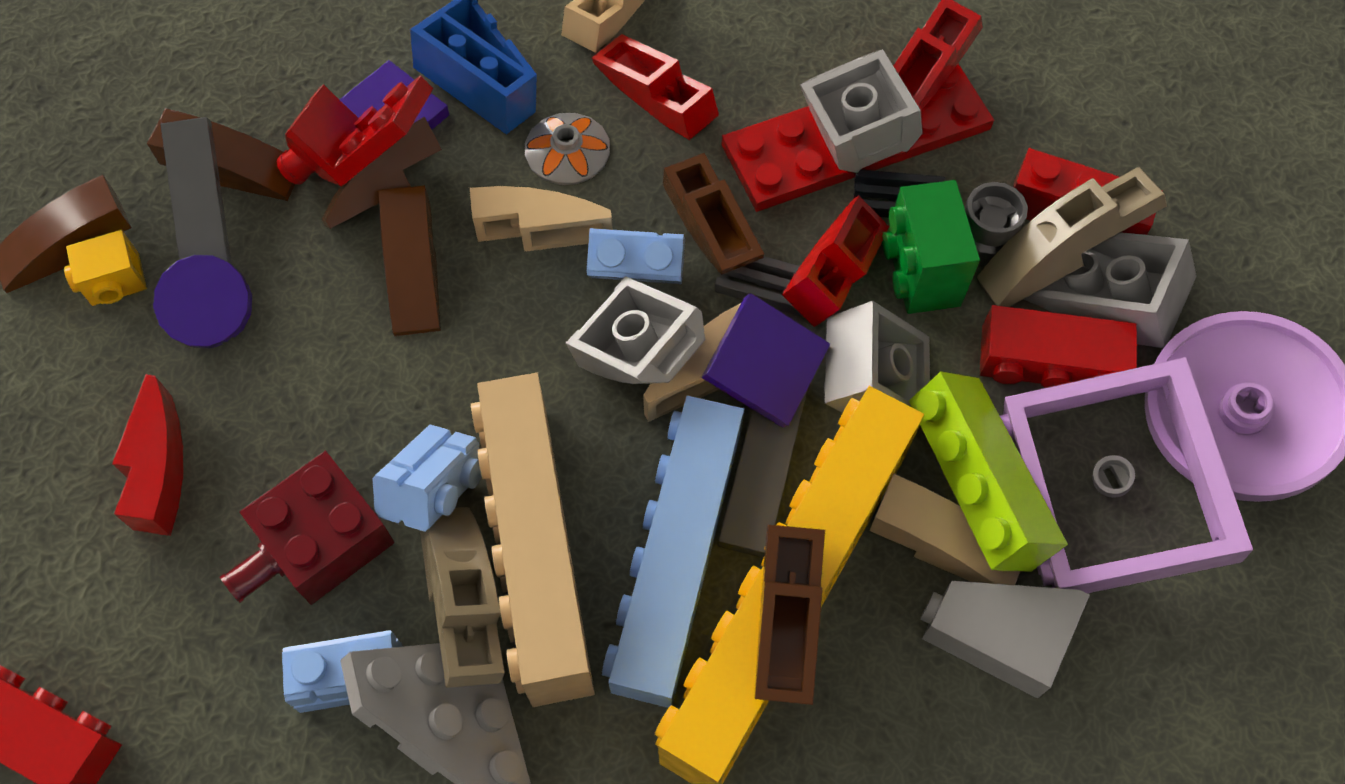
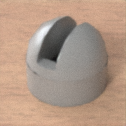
M1106 456L1100 459L1094 467L1092 475L1093 484L1102 495L1111 498L1120 497L1128 493L1132 488L1135 480V470L1132 464L1121 456ZM1111 468L1120 488H1112L1103 470Z

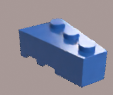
M453 0L410 29L413 68L503 133L508 134L536 112L537 74L510 39L505 40L497 29L495 18L491 13L486 14L478 4V0Z

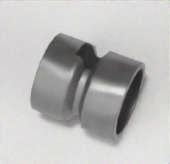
M990 182L981 184L972 191L965 205V212L980 258L978 265L986 266L995 254L1022 229L1027 218L1028 206L1024 196L1016 188L1005 183Z

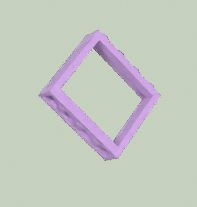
M1186 357L1005 397L1003 415L999 416L1056 521L1027 418L1162 389L1213 541L1070 570L1065 549L1063 548L1037 567L1044 586L1052 585V588L1076 589L1091 593L1241 563L1253 551Z

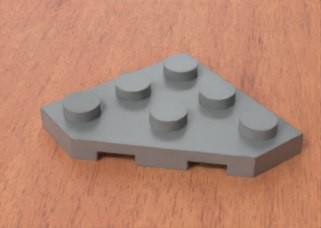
M440 643L352 651L340 660L352 715L370 728L376 724L400 742L397 749L430 774L434 775L439 772L454 784H531L503 679L498 684L446 688Z

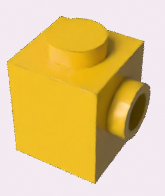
M123 230L66 246L70 265L64 267L66 280L74 293L81 292L92 306L112 304L121 300L123 296L147 289L139 253Z

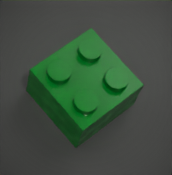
M956 180L900 187L895 207H890L889 210L890 225L888 232H884L882 235L884 256L887 260L892 259L895 267L892 282L896 298H903L907 314L961 307L980 258Z

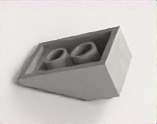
M1120 232L1082 253L1081 257L1084 266L1024 298V300L1052 313L1137 323V344L1164 348L1171 337L1197 277L1189 239Z

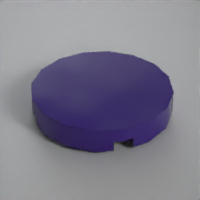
M192 255L176 261L162 273L154 289L153 309L159 325L172 339L193 348H214L223 345L222 343L227 342L232 337L235 338L244 330L252 312V293L245 278L229 262L213 255Z

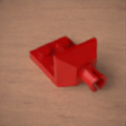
M421 75L408 86L400 82L384 97L383 102L385 105L377 111L371 106L358 118L324 84L321 85L285 133L287 146L290 149L285 150L277 158V167L280 173L291 183L302 184L312 173L316 172L322 179L342 187L408 133L434 88Z

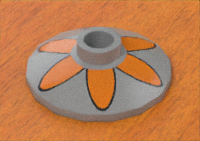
M558 113L541 120L531 129L525 141V158L531 170L543 180L558 185L579 184L592 179L605 167L610 156V139L603 126L591 117L578 113ZM563 139H572V140L569 141V142H562V141H561V140H563Z

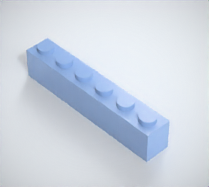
M686 396L682 412L674 411L672 414L667 437L670 440H674L670 456L661 455L655 479L656 484L662 485L658 501L649 500L643 521V529L649 530L645 548L636 547L631 563L630 576L637 578L632 596L623 595L617 614L616 625L623 627L618 646L609 645L604 660L602 676L610 677L608 683L612 694L667 708L673 705L742 429L744 408Z

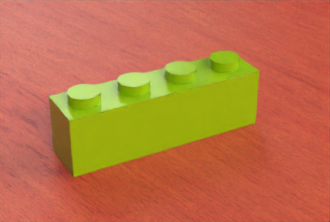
M940 371L909 400L912 408L924 413L920 426L991 570L1032 572L1066 547L1068 543L980 378Z

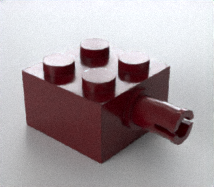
M325 450L239 511L261 541L257 544L260 549L226 574H222L220 579L233 597L241 603L247 596L277 574H280L281 577L286 575L295 589L312 605L395 542L382 521Z

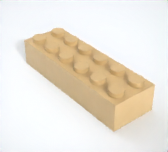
M538 372L477 383L480 402L471 403V411L475 431L479 433L482 449L477 451L482 479H486L489 496L484 497L488 524L490 528L493 527L496 544H500L492 546V557L497 578L500 577L503 593L508 592V595L499 597L503 627L508 630L510 642H515L516 648L507 649L512 683L515 682L518 694L526 693L532 707L595 695L547 412Z

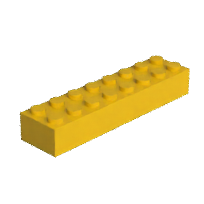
M870 385L860 401L851 398L839 419L838 425H840V428L834 440L828 438L822 446L814 462V465L817 467L810 481L804 479L796 490L789 505L792 509L785 522L790 527L825 530L821 577V607L886 493L893 474L897 473L905 459L924 416V413ZM778 522V523H777V525L786 526L785 524H783V523H781V522ZM764 558L761 563L762 569L753 565L743 580L738 594L741 596L736 605L738 610L735 615L726 611L717 624L711 637L714 643L710 649V653H712L710 658L706 661L699 657L691 668L683 684L687 689L683 695L685 700L682 706L678 709L671 705L661 719L654 734L658 737L655 745L658 746L659 764L691 784L724 783L769 700L754 698Z

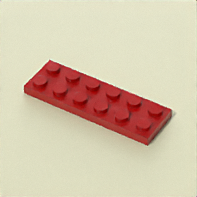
M959 63L936 94L921 110L922 135L907 152L901 151L862 168L863 170H877L991 130L994 119ZM809 106L722 135L721 145L756 212L855 177L854 172L838 168Z

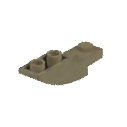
M1140 167L1131 170L1103 187L1092 178L1047 207L1018 231L977 276L978 282L995 305L1010 307L1084 266L1081 254L1167 207L1165 194Z
M458 507L449 516L442 515L426 532L420 530L429 602H434L445 685L446 688L498 684L501 683L505 672L497 630L500 608L486 546L476 519L469 507Z

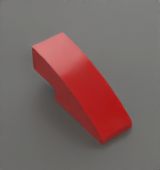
M941 0L923 29L917 28L893 65L920 110L936 94L983 28L981 15L953 0Z
M623 34L592 57L594 65L620 91L660 123L688 140L692 139L719 116L713 89L683 75L679 61Z
M858 195L820 238L790 280L782 296L813 327L817 326L841 309L852 284L867 274L883 241L882 235L884 232H887L889 226Z
M146 374L112 463L127 477L114 514L132 530L171 536L179 508L183 482V442L180 422L172 395L156 376Z

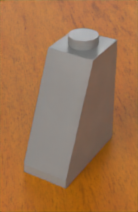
M951 581L943 595L933 592L920 618V620L928 623L922 639L1033 697L1039 698L1053 684L1090 594L1076 589Z

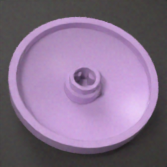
M1248 311L1221 313L1203 318L1184 328L1165 345L1154 364L1184 357L1187 358L1236 500L1254 502L1273 501L1298 495L1320 483L1344 459L1345 364L1326 342L1307 328L1285 318L1266 313ZM1162 389L1145 392L1146 420L1155 444L1166 460L1180 474L1193 482Z

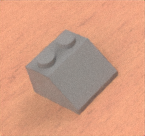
M874 301L827 318L826 341L830 343V346L826 352L825 404L843 413L850 399L854 398L860 401L870 385L911 407L909 400L930 381L929 336Z

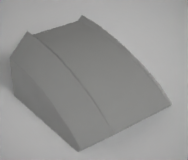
M883 49L859 57L800 84L820 133L840 170L858 173L860 169L901 151L907 152L922 135L921 110Z
M625 276L614 288V292L584 326L570 337L566 345L578 367L604 378L631 384L669 383L705 341L702 311L696 306Z

